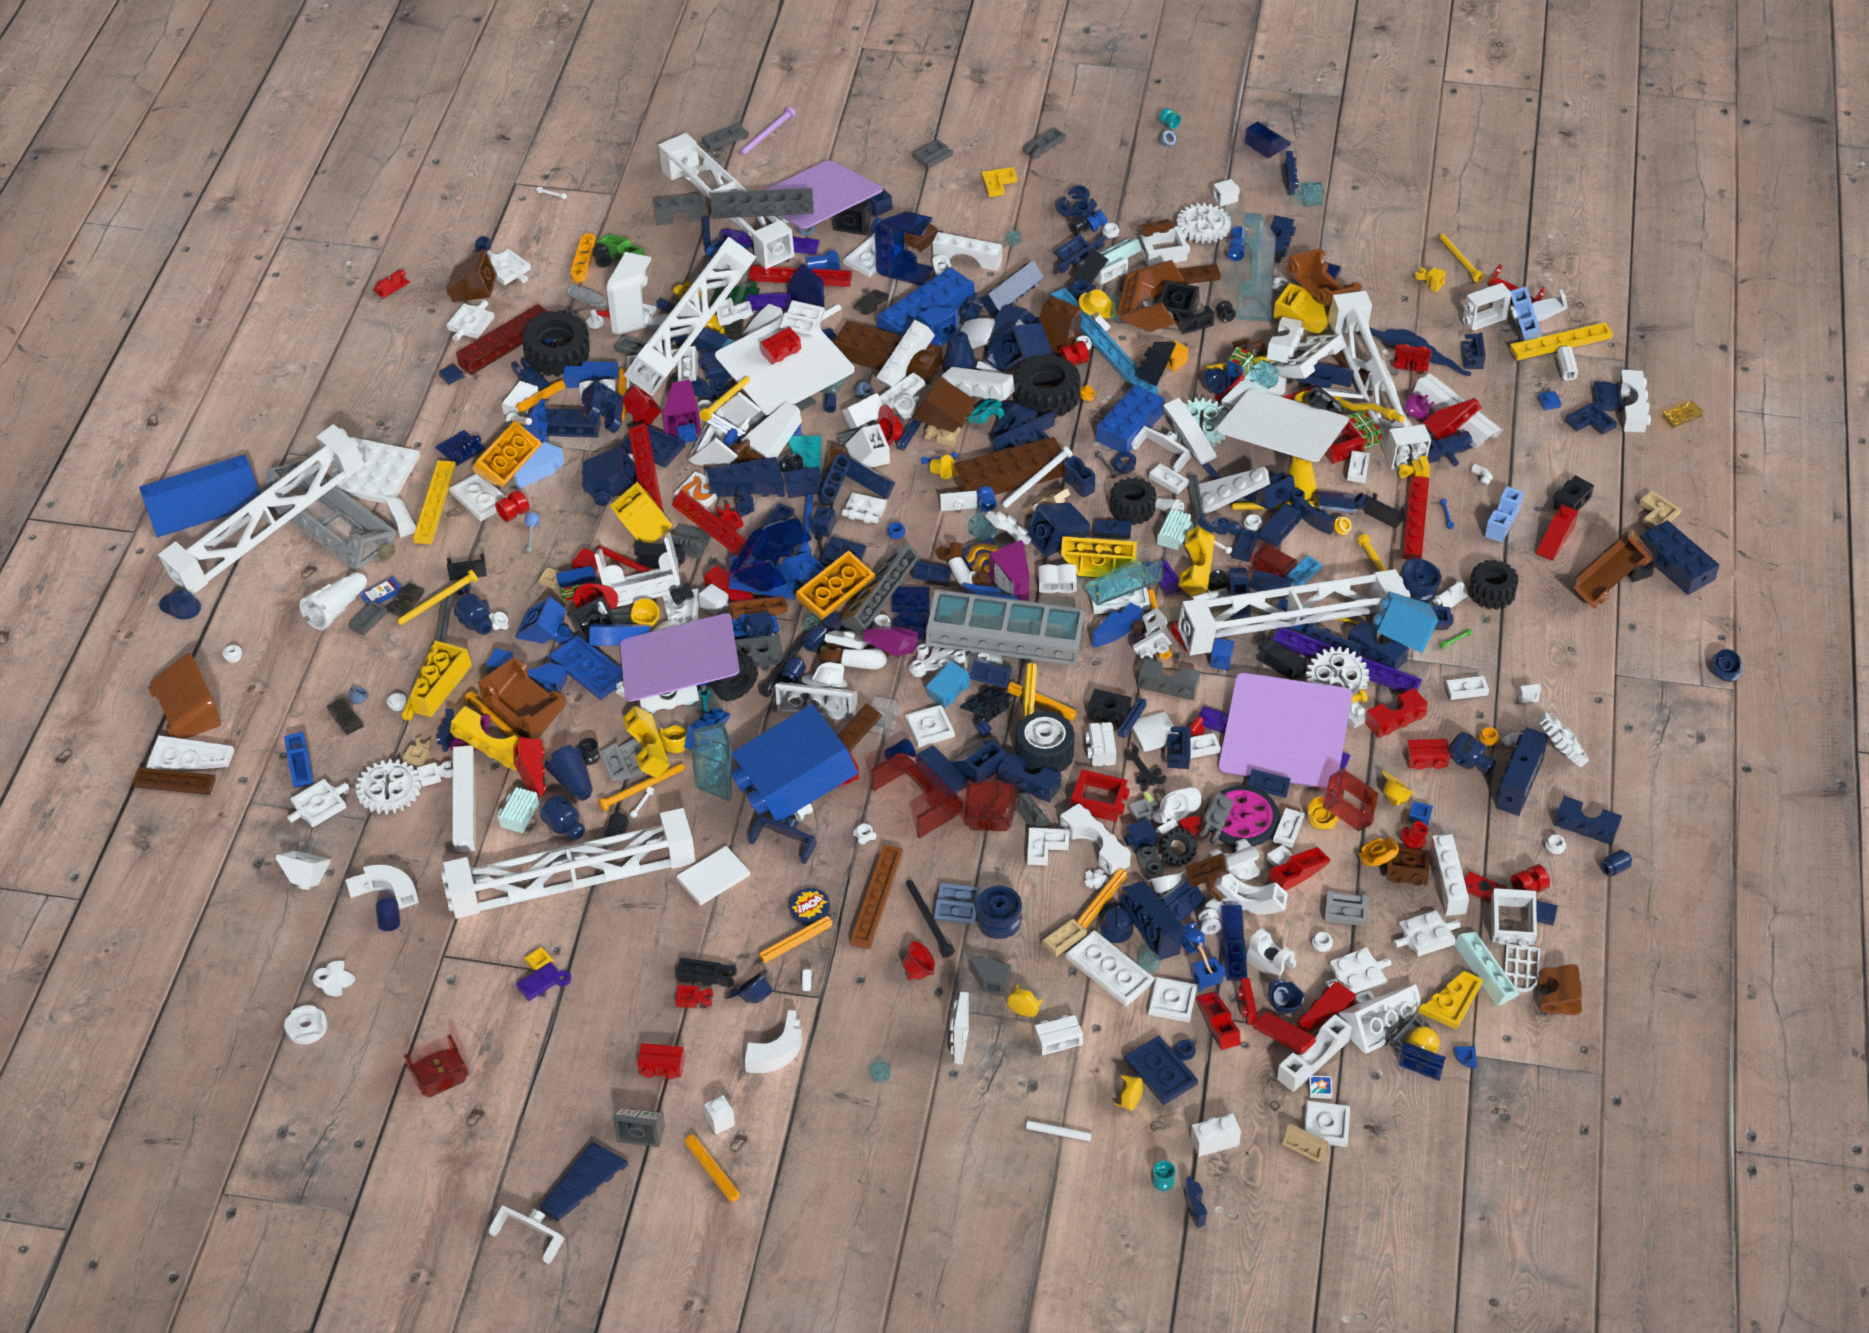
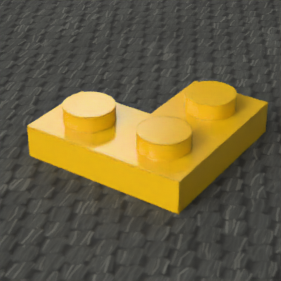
M1014 167L982 171V179L988 197L1005 195L1003 184L1017 182Z

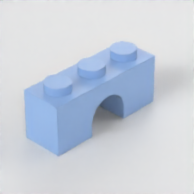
M1527 286L1510 291L1524 341L1542 337Z
M1506 487L1500 498L1497 511L1494 510L1488 520L1486 538L1503 543L1521 509L1524 496L1523 491Z

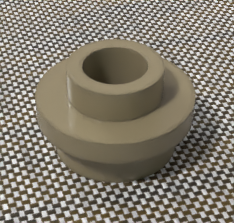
M391 543L383 544L378 550V557L385 561L391 559L396 552L394 545Z

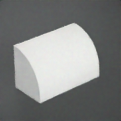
M398 498L385 499L388 514L400 538L415 533L416 525L404 502Z

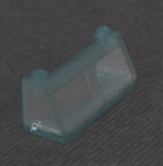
M1244 213L1241 245L1246 244L1249 247V252L1253 253L1251 281H1244L1239 287L1237 319L1271 321L1276 236L1262 214Z

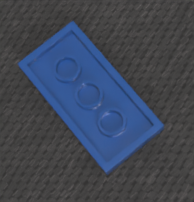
M735 556L730 558L728 586L730 589L775 597L783 596V598L796 600V592L803 587L800 581L780 564Z
M578 635L549 655V660L553 664L565 666L567 675L599 700H602L614 691L616 684L623 681L622 669Z

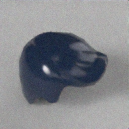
M1275 979L1269 982L1268 985L1269 1001L1272 1007L1279 1013H1293L1303 1003L1304 993L1293 982Z

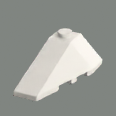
M1413 984L1349 1007L1339 1012V1016L1352 1027L1350 1039L1363 1053H1369L1383 1046L1388 1035L1401 1024L1405 1017L1409 1014L1412 1015L1422 1003L1417 985Z

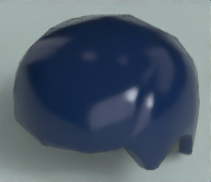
M1209 368L1203 374V384L1210 393L1220 394L1230 386V376L1220 368L1214 370Z

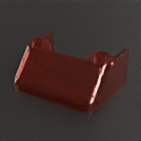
M899 753L871 769L873 791L907 773L928 795L927 803L931 808L917 816V837L919 839L963 811L962 799L921 759Z

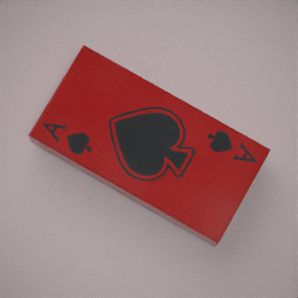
M1470 871L1464 880L1467 893L1491 902L1494 888L1507 889L1502 884Z

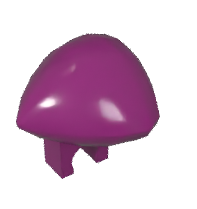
M1412 394L1405 400L1403 410L1412 418L1426 420L1430 416L1429 408L1435 403L1434 401L1430 404L1427 403V394L1425 396Z

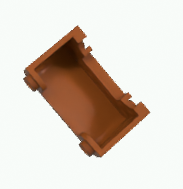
M1321 248L1288 257L1287 272L1322 305L1331 307L1333 295L1360 292L1362 289L1358 282H1353L1351 285L1346 284L1343 287L1326 272L1329 264L1324 263L1323 256H1325V252Z
M191 652L181 656L150 681L151 685L148 686L151 697L155 696L159 700L169 723L166 725L169 736L173 735L174 738L187 739L221 726L213 698Z
M512 657L478 681L482 703L522 738L539 739L565 707L566 698L561 692L552 691L550 694L528 677L527 665L523 661Z

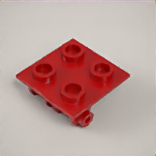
M1407 344L1396 345L1393 367L1405 370L1406 362H1408L1407 371H1409L1410 363H1413L1412 371H1414L1416 363L1415 372L1424 373V371H1428L1432 349L1424 346L1410 347Z

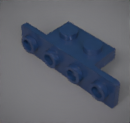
M1080 234L1065 243L1054 252L1062 263L1057 266L1053 273L1055 275L1060 272L1063 274L1070 268V265L1075 266L1081 261V258H1087L1093 249L1100 250L1105 246L1104 242L1108 237L1105 235L1089 245Z
M1317 362L1313 365L1315 371L1305 379L1296 378V381L1303 385L1313 384L1318 385V388H1331L1333 384L1351 387L1354 370Z
M1052 411L1002 435H998L993 439L994 452L1049 438L1044 431L1055 425V413Z

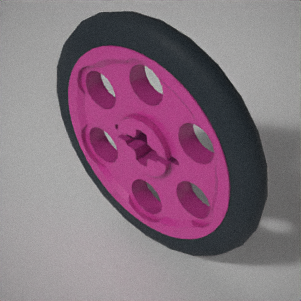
M1232 786L1219 791L1234 803L1226 819L1231 825L1223 827L1218 840L1236 847L1235 841L1246 839L1254 847L1263 844L1276 833L1280 823V813L1274 800L1269 795L1259 789L1248 786ZM1244 798L1246 802L1238 803L1236 799ZM1211 799L1208 801V803H1207V805H1206L1205 813H1206V811H1207V809H1208V806H1209V804H1210V802H1211ZM1262 806L1264 810L1256 811L1254 807ZM1261 821L1265 823V826L1258 827L1255 823ZM1244 829L1247 830L1249 833L1247 835H1241L1238 833V831Z

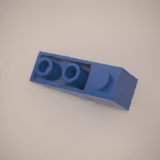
M543 398L528 417L532 419V423L530 425H523V427L542 443H548L545 416L547 408Z
M713 708L688 726L684 748L700 754L711 747L731 714L724 712L720 708Z

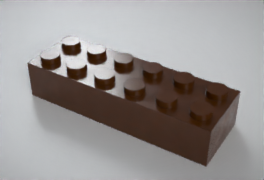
M846 321L833 344L851 363L881 371L904 336ZM929 344L926 350L918 351L908 364L906 377L914 372L925 381V384L929 385L943 363V347Z
M1055 437L960 461L953 463V480L960 492L977 491L985 486L991 487L994 495L1016 490L1060 454L1062 450ZM1064 460L1036 484L1063 477Z

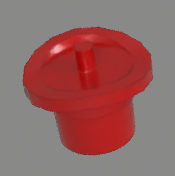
M1416 821L1411 827H1403L1400 831V836L1408 848L1423 849L1426 845L1425 837L1429 833V829L1424 823Z

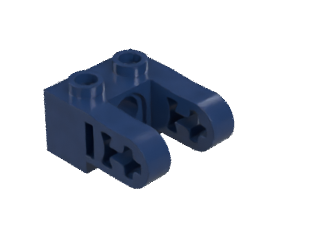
M595 380L582 392L583 416L593 421L600 413L605 418V429L616 433L622 423L623 396Z
M1269 471L1270 484L1243 498L1265 509H1273L1280 503L1288 502L1292 498V491L1295 490L1294 477L1284 472L1277 474Z

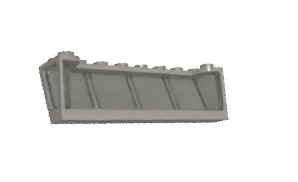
M303 461L268 469L264 491L303 463ZM314 472L281 498L306 495L318 472ZM323 477L320 486L322 487L329 481ZM334 486L289 520L355 571H359L376 559L379 553L378 550L383 544L391 543L393 545L396 530L337 486ZM288 504L272 508L284 516L295 506L294 504Z

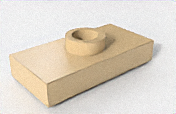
M1072 918L1044 938L1042 945L1057 957L1085 937L1087 931Z
M1289 1124L1286 1128L1282 1145L1322 1163L1329 1142Z

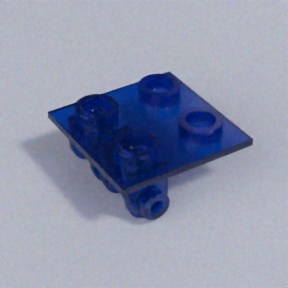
M465 430L435 447L446 458L455 462L456 466L486 449L479 443L481 441L479 435L471 436Z

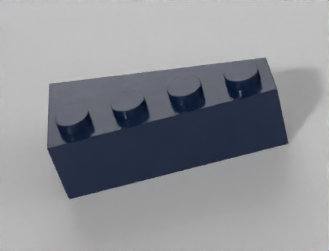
M776 457L705 469L709 493L716 494V497H734L737 494L736 488L742 485L750 495L762 494V497H769V494H778V497H785L784 479Z
M1144 881L1122 887L1119 901L1130 914L1132 922L1156 960L1160 961L1178 955L1183 943L1185 927Z

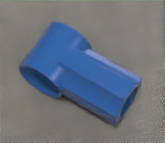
M830 250L821 256L806 257L808 269L840 270L839 255L836 251Z

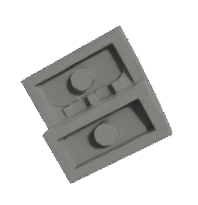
M636 739L621 746L616 742L599 751L613 782L626 780L645 773L639 769L635 757L642 750L641 745Z

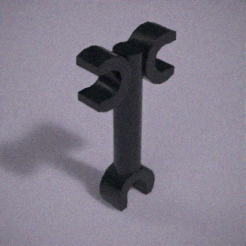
M1133 746V753H1129L1127 749H1124L1125 759L1133 761L1142 773V775L1136 777V784L1145 783L1141 785V791H1147L1150 786L1166 782V775L1159 777L1161 775V768L1154 769L1151 774L1140 759L1137 746Z

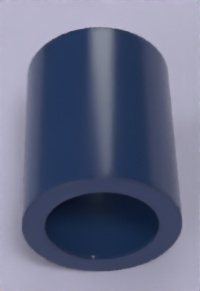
M828 393L824 397V411L827 413L836 411L837 397L835 394Z
M1295 489L1292 491L1291 506L1300 509V505L1305 499V492L1303 490Z

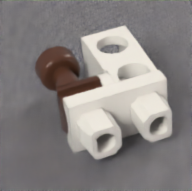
M1158 608L1143 615L1144 622L1137 620L1130 626L1131 632L1136 635V638L1132 640L1133 649L1143 660H1152L1153 654L1157 652H1167L1169 645L1172 644L1166 626L1168 624L1167 618ZM1152 616H1156L1153 622L1149 620Z

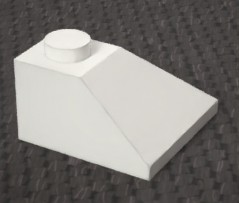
M295 850L276 855V860L289 881L297 884L298 888L310 889V887L317 886L331 860Z

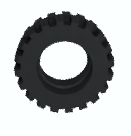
M551 310L545 314L540 313L538 317H533L523 330L524 358L528 361L530 367L535 368L539 373L543 372L547 376L554 375L555 377H560L564 373L565 366H582L583 361L588 360L590 352L588 329L585 323L576 315L573 316L572 313H563L561 310H557V312ZM548 339H562L569 342L567 345L558 348L543 345Z
M1047 354L1035 355L1031 359L1027 358L1023 363L1021 362L1014 372V402L1036 411L1038 417L1052 411L1055 413V418L1059 415L1061 417L1066 412L1069 413L1077 405L1080 398V374L1074 364L1066 361V358L1057 357L1054 354L1051 356ZM1045 384H1046V385H1053V386H1056V387H1053V388H1041V387H1038V386H1039V385H1045Z

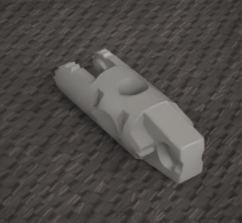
M569 285L566 290V294L569 297L589 306L603 309L608 305L607 300L596 291L575 285Z

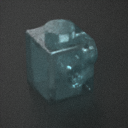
M1321 182L1302 183L1301 190L1298 191V198L1302 200L1303 207L1323 205L1324 190Z

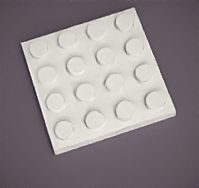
M354 438L359 445L357 446L358 450L363 455L362 460L365 466L349 478L346 477L336 486L350 497L386 504L385 499L397 498L418 461L420 452L418 450ZM335 468L328 481L341 472Z

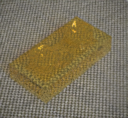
M1693 401L1664 411L1662 417L1674 428L1702 417L1703 411Z

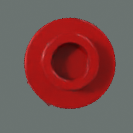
M1199 716L1193 722H1189L1186 725L1191 726V737L1202 736L1205 732L1204 725L1202 724L1203 719Z

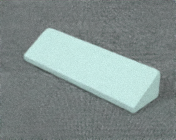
M1127 238L1100 252V254L1109 259L1103 269L1140 252L1139 240ZM1084 261L1077 264L1078 269L1081 267Z
M1476 932L1459 934L1454 946L1475 976L1483 979L1482 986L1496 1006L1519 996V992Z

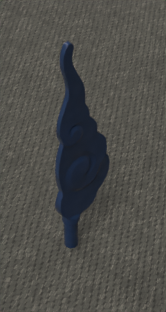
M1369 327L1371 335L1377 337L1387 346L1396 347V345L1407 344L1410 347H1427L1432 349L1430 363L1445 365L1462 375L1471 376V372L1463 370L1454 361L1444 357L1433 346L1429 345L1426 339L1412 331L1388 329L1382 332Z

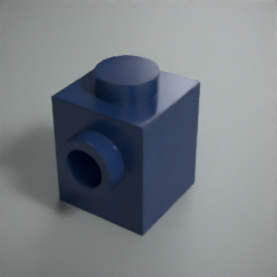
M818 506L811 519L812 534L820 533L822 536L829 538L836 524V510Z

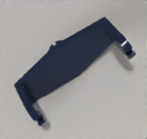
M759 816L748 838L749 843L754 844L763 827H766L786 837L805 842L807 844L800 858L801 863L804 864L808 862L817 843L814 836L795 829L798 822L790 817H786L783 824Z

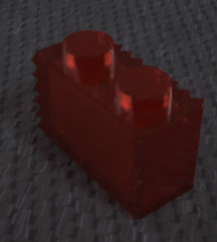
M1267 543L1253 556V568L1257 571L1275 574L1284 578L1297 565L1295 558Z

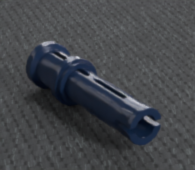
M1310 623L1306 629L1305 636L1338 648L1341 647L1343 650L1349 648V652L1355 651L1356 655H1359L1362 650L1361 643L1333 634L1330 629H1322L1317 627L1315 623Z

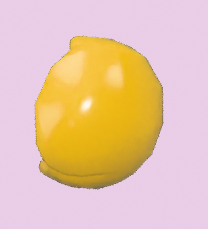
M642 598L636 600L630 612L631 621L633 624L650 625L652 627L658 621L660 609L657 603L651 599Z
M1417 1027L1407 1033L1404 1044L1410 1055H1416L1419 1059L1434 1057L1438 1052L1440 1040L1437 1033L1432 1029Z

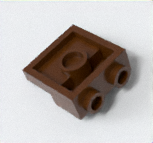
M1399 847L1398 854L1387 862L1386 880L1395 884L1405 882L1412 883L1415 886L1427 885L1429 850Z

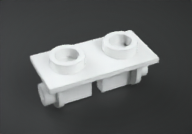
M1455 582L1453 586L1440 595L1435 596L1428 604L1452 608L1468 596L1463 592L1464 583Z

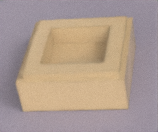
M547 567L538 579L539 584L556 589L558 586L556 576L561 571Z

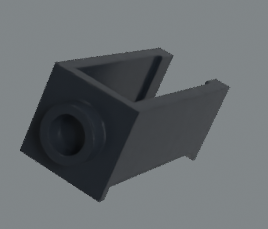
M639 539L634 551V555L638 556L636 562L646 567L660 569L659 557L664 552H667V548L663 544L643 542ZM682 545L679 547L674 546L679 569L681 564L685 562V553L682 551Z
M1271 636L1258 646V650L1261 653L1257 656V660L1288 679L1296 680L1299 676L1302 677L1305 674L1307 658L1303 659L1301 656L1273 641Z

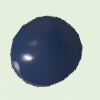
M1722 649L1711 658L1712 671L1719 679L1734 682L1742 675V661L1735 651Z

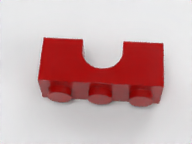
M1413 688L1398 695L1396 707L1398 710H1390L1383 703L1366 711L1365 724L1377 738L1389 735L1401 727L1404 728L1408 724L1424 718L1428 702Z

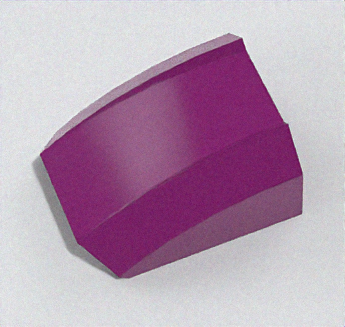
M879 627L864 630L863 639L865 642L897 657L914 653L918 642V633L901 627Z

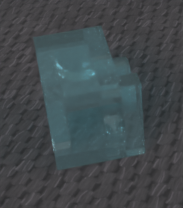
M1262 360L1251 368L1250 381H1256L1266 389H1270L1276 386L1279 381V370L1267 361Z
M981 510L969 520V533L978 539L983 538L985 540L990 537L993 539L998 533V529L984 516V512Z

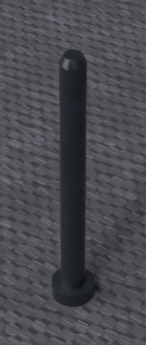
M808 630L802 633L767 683L760 686L758 690L762 696L770 697L773 692L772 688L780 678L781 671L789 658L795 657L802 648V639L809 632Z
M908 880L906 886L940 945V954L943 958L952 956L955 952L953 945L947 943L914 882Z

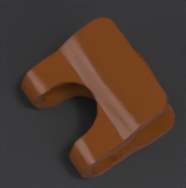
M1567 964L1559 967L1543 968L1538 972V982L1540 985L1557 990L1540 998V1010L1542 1012L1578 1015L1582 1012V983L1580 981L1579 966Z

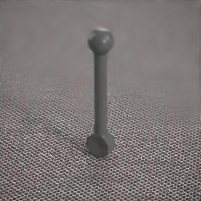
M1097 451L1095 453L1096 458H1099L1108 468L1112 478H1117L1118 471L1113 470L1102 457V453Z

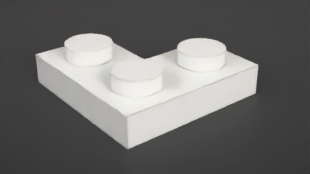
M732 298L724 300L717 309L720 326L729 325L734 321L746 319L753 315L749 301L734 306Z
M989 511L985 517L995 527L1006 530L1016 541L1022 540L1024 544L1028 545L1032 540L1027 534L1028 531L1024 527L1019 526L1013 516H1005L999 511L997 513Z
M1029 828L1027 865L1048 866V850H1069L1068 829Z

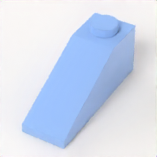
M544 442L514 475L516 488L521 489L555 473L564 463L563 450Z

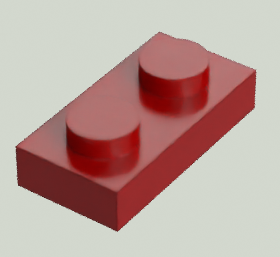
M1250 978L1241 979L1240 987H1237L1238 1000H1242L1241 1015L1246 1017L1248 1026L1253 1025L1256 1021L1257 1010Z

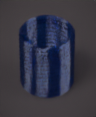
M904 738L885 749L884 756L888 764L896 768L914 758L916 750L911 741Z
M393 898L379 900L376 903L378 928L383 931L397 929L400 926L398 901Z

